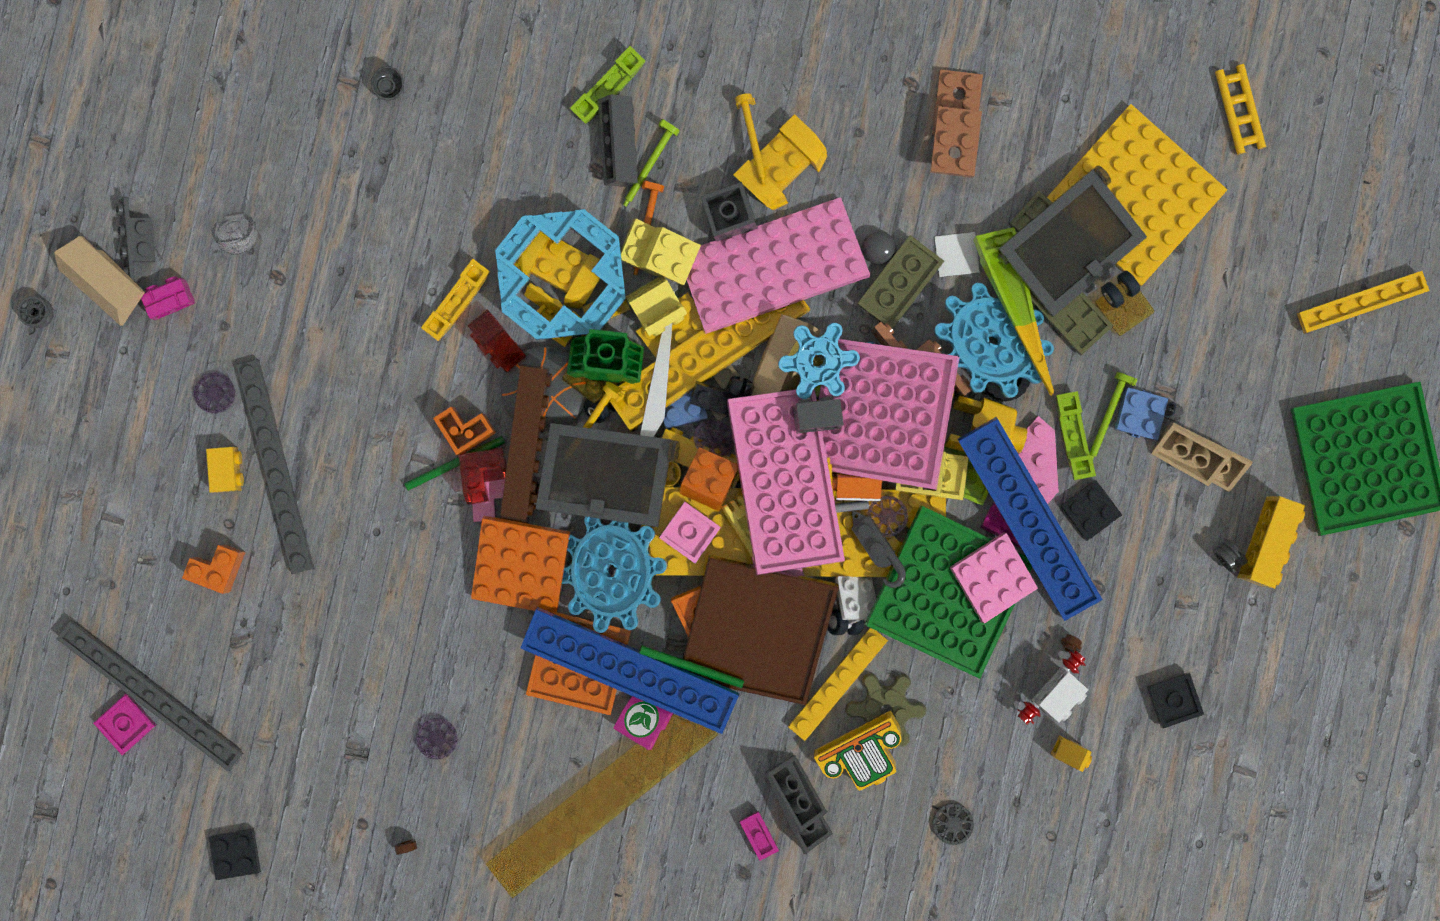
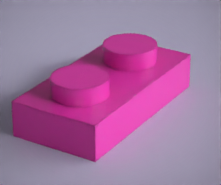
M759 811L739 820L759 861L779 851Z

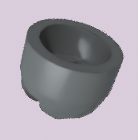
M1169 402L1164 416L1170 420H1179L1180 416L1183 415L1182 406L1175 402Z

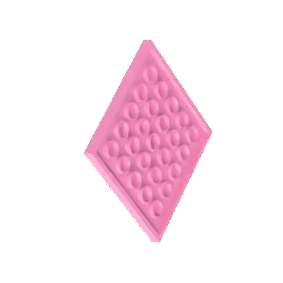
M839 339V348L843 351L855 350L858 352L860 360L855 366H846L841 369L839 378L845 386V390L841 395L833 396L829 393L826 386L821 385L818 401H820V398L832 396L833 399H840L844 423L840 429L822 431L826 457H830L832 472L937 490L959 357Z

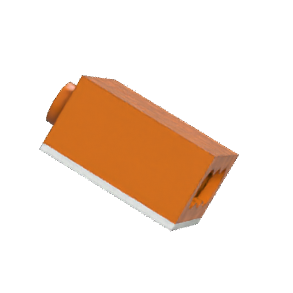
M832 472L833 490L836 492V500L881 501L882 480Z

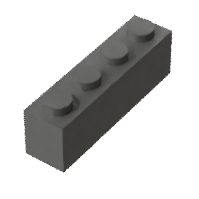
M610 94L598 99L603 180L606 186L627 187L638 183L633 119L634 107L632 97Z

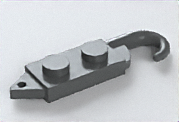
M852 511L853 527L851 529L874 564L882 568L892 565L898 573L896 581L889 582L884 578L882 582L890 588L900 586L906 578V571L896 556L895 551L871 516L867 517Z

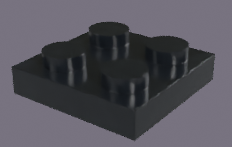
M1094 480L1060 506L1086 541L1122 516L1097 480Z
M1187 672L1147 686L1161 728L1164 729L1204 715L1190 673Z
M254 828L211 835L209 837L215 880L261 872Z

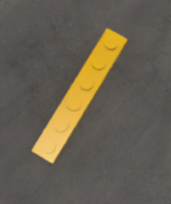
M1419 271L1299 312L1297 316L1305 334L1428 292L1429 288L1423 271Z
M869 628L792 720L788 728L805 741L888 640L876 630Z

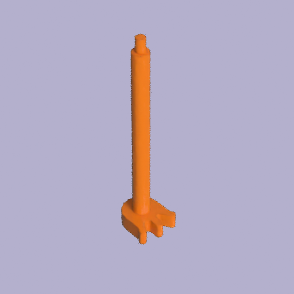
M643 181L642 189L651 191L644 222L651 225L658 192L663 193L665 186ZM633 266V275H638V270L640 269Z

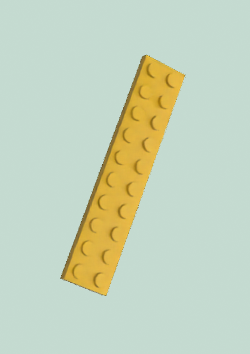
M802 300L705 334L703 329L670 351L665 408L692 391L696 381L704 383L769 339L775 332L781 314L799 319L810 311L809 306ZM655 362L641 371L639 383L630 384L624 382L618 386L626 391L622 400L617 402L612 397L609 400L630 432L643 423Z

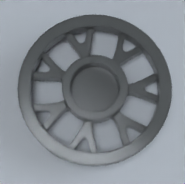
M949 803L940 807L935 813L933 829L936 836L942 842L958 845L968 840L974 829V820L967 808L957 803ZM949 807H955V815L949 816ZM964 810L967 816L961 820L958 815ZM940 813L947 816L945 822L938 819ZM962 823H970V829H963ZM945 825L946 830L938 833L937 826ZM961 830L965 837L959 840L956 833ZM948 832L953 833L952 841L945 839Z

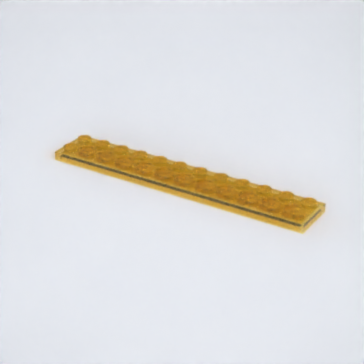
M673 714L665 730H661L652 750H647L636 743L490 859L486 866L513 899L718 736V733Z

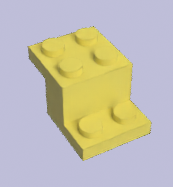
M633 219L620 250L621 261L651 275L663 276L673 282L684 285L701 245L664 227L655 228L638 219Z
M663 276L657 277L626 296V300L649 336L661 334L665 331L664 327L671 323L673 325L678 324L684 320V315L687 314L670 284Z
M943 452L937 490L896 483V491L963 500L969 458L968 456Z

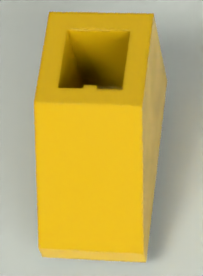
M1061 735L1058 736L1050 754L1081 772L1088 768L1092 761V756H1090L1092 752Z

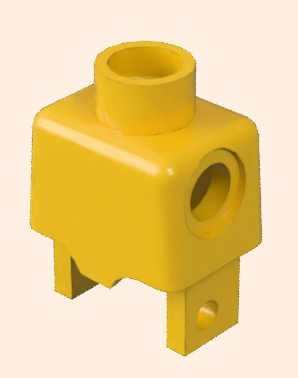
M962 396L956 399L953 409L974 415L971 431L997 417L1017 453L1020 454L1027 438V428L1015 425L1017 418L1016 409L984 398L981 402ZM950 434L945 441V447L965 452L958 441V438L961 436Z

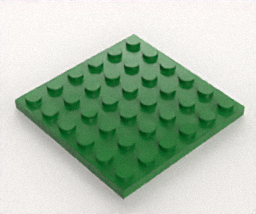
M1421 381L1291 408L1318 536L1440 511V467Z
M920 505L897 554L898 559L905 568L906 578L896 588H890L883 583L864 625L980 679L1015 604L986 623H982L949 567L992 539ZM1018 552L1030 573L1032 565L1025 555ZM891 566L886 580L894 582L898 578V573Z

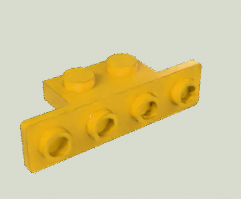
M532 283L528 284L524 296L540 307L537 312L550 322L563 307L562 303L547 295L542 288ZM574 336L552 339L566 347Z

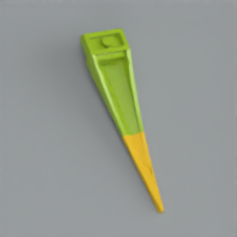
M1012 227L977 235L974 237L973 242L980 256V263L1048 393L1052 396L1054 389L1038 332L1030 289L999 250L1016 233V230ZM1021 244L1014 251L1025 263Z

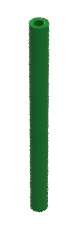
M500 436L404 483L405 487L409 491L506 442L503 436Z
M643 645L639 649V654L738 688L743 687L744 680Z

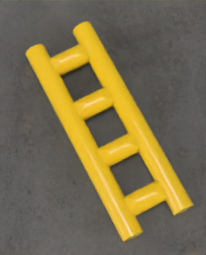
M1244 64L1236 66L1237 73L1226 76L1224 69L1215 71L1237 155L1246 153L1244 146L1255 143L1258 150L1266 148ZM1240 81L1243 93L1230 96L1228 84ZM1245 102L1248 114L1236 117L1233 105ZM1251 122L1254 135L1242 138L1239 125Z

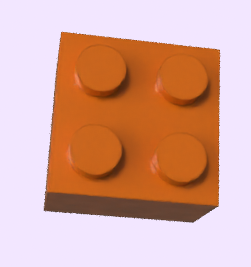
M699 447L681 483L680 494L720 512L737 477L738 464Z

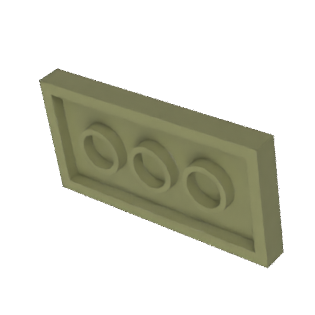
M910 235L857 305L879 322H882L884 325L887 323L893 329L943 264L944 260Z

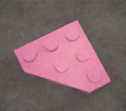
M1037 416L1027 427L1026 442L1019 456L1048 504L1059 492L1055 430Z

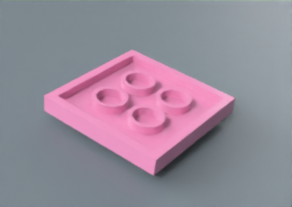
M1004 532L949 567L982 623L991 620L1038 589L1010 538Z

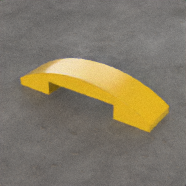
M472 258L460 274V279L436 311L431 313L421 329L439 341L471 303L490 274V271Z

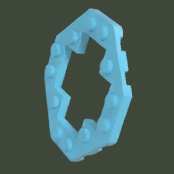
M585 209L522 216L495 250L502 312L537 340L586 335L589 333V329L601 330L626 299L619 237ZM570 228H572L604 253L603 257L591 271L608 285L582 318L563 305L549 322L517 296L530 278L513 264L540 231L558 245Z

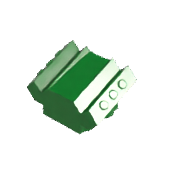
M589 329V333L586 336L571 340L567 375L574 378L585 377L598 381L639 383L641 380L644 347L630 341L627 337L628 333Z

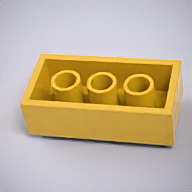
M1266 496L1245 554L1247 563L1241 566L1237 578L1261 587L1274 589L1276 585L1280 584L1283 576L1281 573L1282 568L1290 558V546L1297 539L1298 533L1296 530L1298 524L1303 521L1305 511H1303L1305 505L1281 496Z

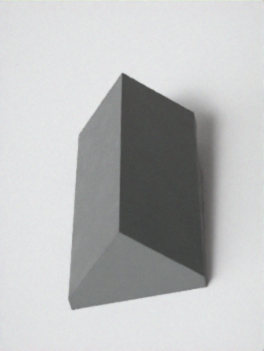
M795 755L766 771L767 779L805 855L833 834L823 817L828 812Z

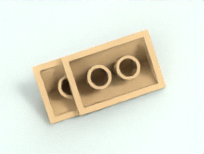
M83 236L77 237L56 250L54 255L58 270L120 326H123L145 292L103 250H96Z
M781 314L775 332L768 340L753 379L755 388L752 396L796 390L800 381V375L795 371H782L779 368L778 362L782 356L790 353L797 341L793 336L794 329L797 326H806L814 337H818L821 330L807 322Z
M1175 423L1166 426L1151 453L1203 484L1209 486L1211 483H1214L1228 492L1232 490L1253 462Z

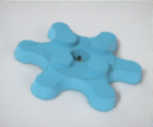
M838 323L829 324L825 333L820 337H814L804 325L797 326L794 329L793 336L799 344V349L794 355L782 356L778 365L784 372L795 371L800 375V383L796 388V394L799 398H809L812 395L813 389L818 385L826 386L829 393L833 396H839L844 392L845 386L839 378V373L846 366L857 365L860 356L855 350L843 351L839 348L838 340L843 331ZM815 355L823 356L824 361L822 365H813Z

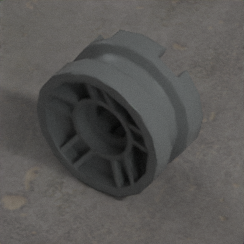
M31 296L19 303L17 315L23 324L34 328H43L52 322L54 309L47 300ZM35 308L39 311L37 316H33L35 315Z
M1226 539L1222 543L1223 546L1214 549L1213 553L1229 572L1235 574L1239 566H1244L1247 563V558L1243 553L1239 552V548L1233 542Z

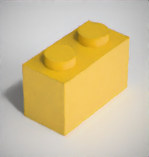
M238 447L206 449L209 493L242 491L241 486L244 485V477L240 473L242 454L238 451Z

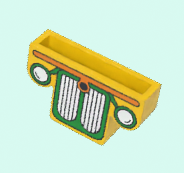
M890 710L815 749L814 759L823 774L828 778H837L842 774L843 769H846L856 788L860 791L873 784L879 785L887 777L896 773V761L889 749L896 748L901 742L900 725Z

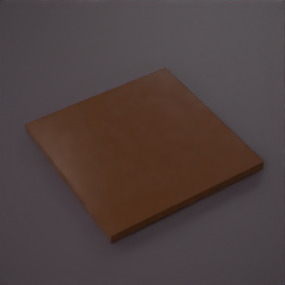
M709 555L683 659L744 680L743 687L738 688L694 673L729 689L806 705L839 585L783 571L756 575L755 565Z

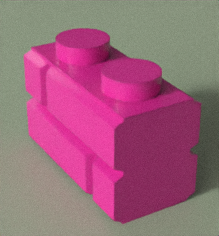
M174 276L166 279V284L159 287L158 285H152L145 289L146 292L141 300L150 319L158 320L195 304L185 279Z

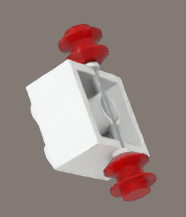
M1069 651L1070 657L1068 659L1062 658L1065 667L1063 669L1059 668L1034 696L1032 703L1024 701L1025 708L1023 710L1017 709L1020 712L1018 717L1027 725L1029 722L1034 724L1033 718L1035 716L1041 717L1037 707H1040L1055 721H1065L1072 714L1071 709L1076 703L1079 705L1087 697L1085 693L1088 689L1070 673L1071 671L1072 673L1079 674L1078 667L1080 665L1086 666L1084 663L1086 659L1080 653Z

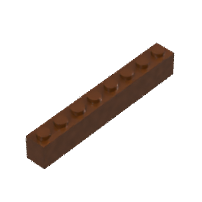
M525 364L520 366L500 519L528 524L529 516H533L535 503H531L532 494H536L537 482L534 481L535 473H539L540 460H537L538 451L541 452L543 447V439L540 438L541 430H545L546 417H543L544 408L547 409L549 404V395H546L547 387L551 386L552 374L549 373V368Z

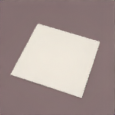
M975 232L935 236L936 254L944 260L938 269L939 277L980 273L978 252L973 242L976 236Z

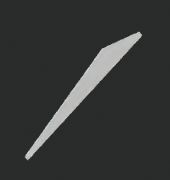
M672 323L664 327L665 331L661 334L640 432L642 436L654 437L665 418ZM637 446L635 460H641L647 447Z

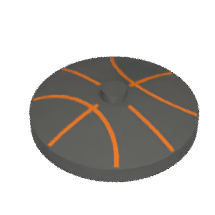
M535 347L520 353L508 365L501 382V398L505 410L513 419L520 366L525 364L549 368V373L552 374L551 386L547 387L546 395H549L548 408H544L543 417H546L545 430H541V433H549L551 423L570 426L580 416L588 396L587 379L585 377L574 378L567 375L568 353L553 347Z

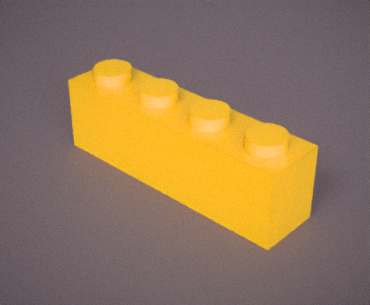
M674 427L671 430L665 429L662 438L671 439L668 459L683 466L690 467L699 447L737 464L736 455L731 454L728 457L722 454L723 449L714 445L708 448L702 445L703 440L691 436L690 439L683 437L684 432ZM739 470L737 477L732 485L733 488L736 487V484L740 478Z

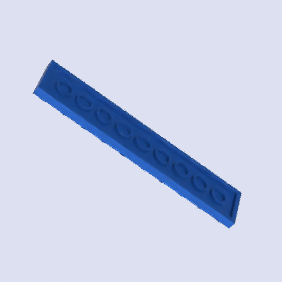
M995 417L958 438L960 445L1063 620L1066 621L1102 601V597L998 418Z
M539 607L535 610L520 649L720 734H723L740 694L680 667L639 654V650Z

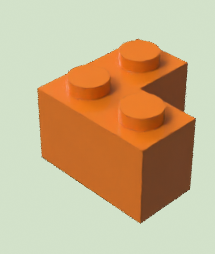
M451 406L433 418L458 456H461L497 433L483 413L465 423L456 408Z
M218 545L212 562L199 557L189 558L182 579L222 594L230 593L245 552L228 545Z

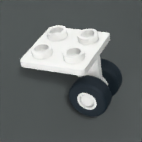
M838 576L835 578V582L839 585L837 593L840 609L832 610L827 629L832 635H843L846 631L848 635H858L862 632L864 620H867L876 600L872 577Z

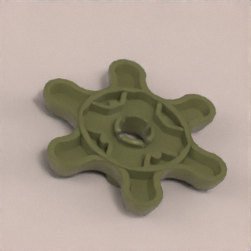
M872 673L866 674L862 679V684L867 690V696L861 702H849L845 708L847 715L853 718L861 717L867 723L882 715L880 709L883 705H890L892 713L901 728V742L898 746H906L910 742V736L905 729L906 722L911 718L921 719L927 713L924 704L919 702L911 703L906 698V691L911 685L909 676L900 674L895 678L892 685L883 686L879 683L876 675Z

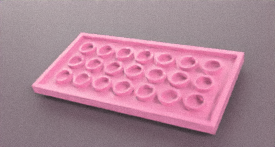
M839 197L758 226V229L721 241L715 240L701 245L687 277V283L705 334L869 278L870 273L842 199Z
M813 389L812 395L807 398L811 399L812 402L817 401L815 389ZM796 390L727 400L756 575L845 561L822 431L796 434L793 407L799 400H802L797 396Z

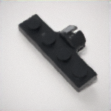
M740 376L730 377L725 389L696 381L689 403L729 416L727 400L752 396L755 387L753 382L746 378H743L742 381L739 380Z

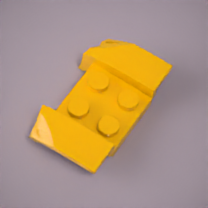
M795 114L760 151L766 175L765 185H761V180L758 179L754 158L744 163L733 174L764 205L772 210L788 204L782 191L810 164L819 173L827 158L826 147L817 135Z
M541 231L513 264L528 277L532 274L566 293L563 305L571 308L580 309L586 303L600 280L591 271L600 259L591 254L587 255L562 240L557 245Z

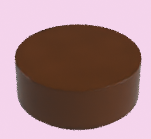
M414 839L398 843L394 846L396 855L408 853L418 848Z

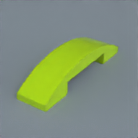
M631 46L615 60L616 63L587 94L584 93L570 107L585 124L599 113L598 99L610 94L618 95L646 62Z
M1078 391L1056 395L1059 425L1073 480L1095 477L1092 455L1089 454L1081 417L1082 408Z

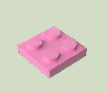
M684 502L659 538L693 563H696L721 527Z

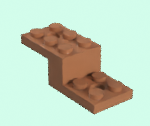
M940 69L932 129L934 141L930 173L971 178L975 176L982 116L979 106L983 74ZM961 89L964 92V98L960 100L954 98L953 91ZM952 147L958 148L961 154L960 157L952 158L949 155V149Z
M880 322L871 330V333L881 345L908 349L901 340L897 341L893 337L894 331L887 323L884 325ZM930 339L916 349L942 354L941 352L943 351L935 340L932 342ZM957 373L954 393L957 397H963L971 391L969 388L970 382L964 375L960 376Z

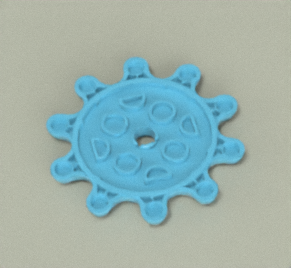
M975 283L972 286V301L963 302L956 296H949L946 299L945 307L953 316V322L937 324L934 333L938 339L945 340L951 344L953 351L948 355L959 357L958 368H964L970 373L969 387L971 391L975 393L982 392L986 388L987 383L993 382L1000 387L1004 397L1013 398L1018 393V378H1025L1032 384L1042 382L1000 299L991 297L984 284ZM1034 310L1036 323L1039 326L1043 323L1044 316L1040 311ZM989 337L996 338L998 345L989 343ZM1040 339L1044 356L1051 355L1054 351L1052 343Z
M585 517L586 535L581 539L573 535L569 536L567 551L572 555V563L569 567L564 568L562 584H571L575 589V596L569 602L568 609L573 615H579L585 609L591 610L594 615L593 627L598 633H603L609 628L613 617H618L625 629L633 630L639 623L636 612L639 604L655 608L661 601L660 595L654 591L651 582L654 575L661 574L667 569V562L660 557L653 558L649 553V544L655 537V531L650 526H643L639 531L632 532L629 523L612 521L610 524L604 525L601 519ZM611 565L617 568L613 577L609 574Z

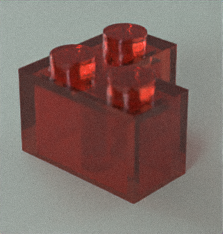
M488 309L467 325L473 332L470 334L471 338L485 355L489 353L492 356L489 359L497 369L501 366L507 373L526 357V354Z
M502 448L459 455L463 495L467 505L488 502L487 482L505 479L507 466Z

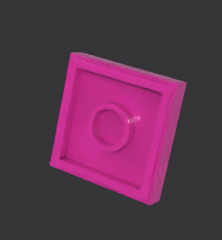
M127 693L93 723L121 755L127 753L156 726L155 722Z

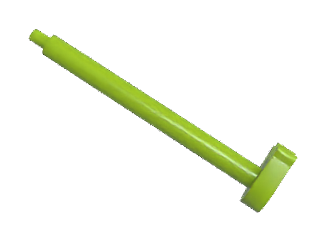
M661 119L658 125L665 130V133L637 177L638 183L633 184L626 195V200L623 203L625 207H627L629 202H632L671 136L677 137L680 132L678 128L664 119Z
M1116 372L1114 378L1118 380V383L1089 454L1092 455V459L1098 454L1125 384L1135 386L1137 378Z

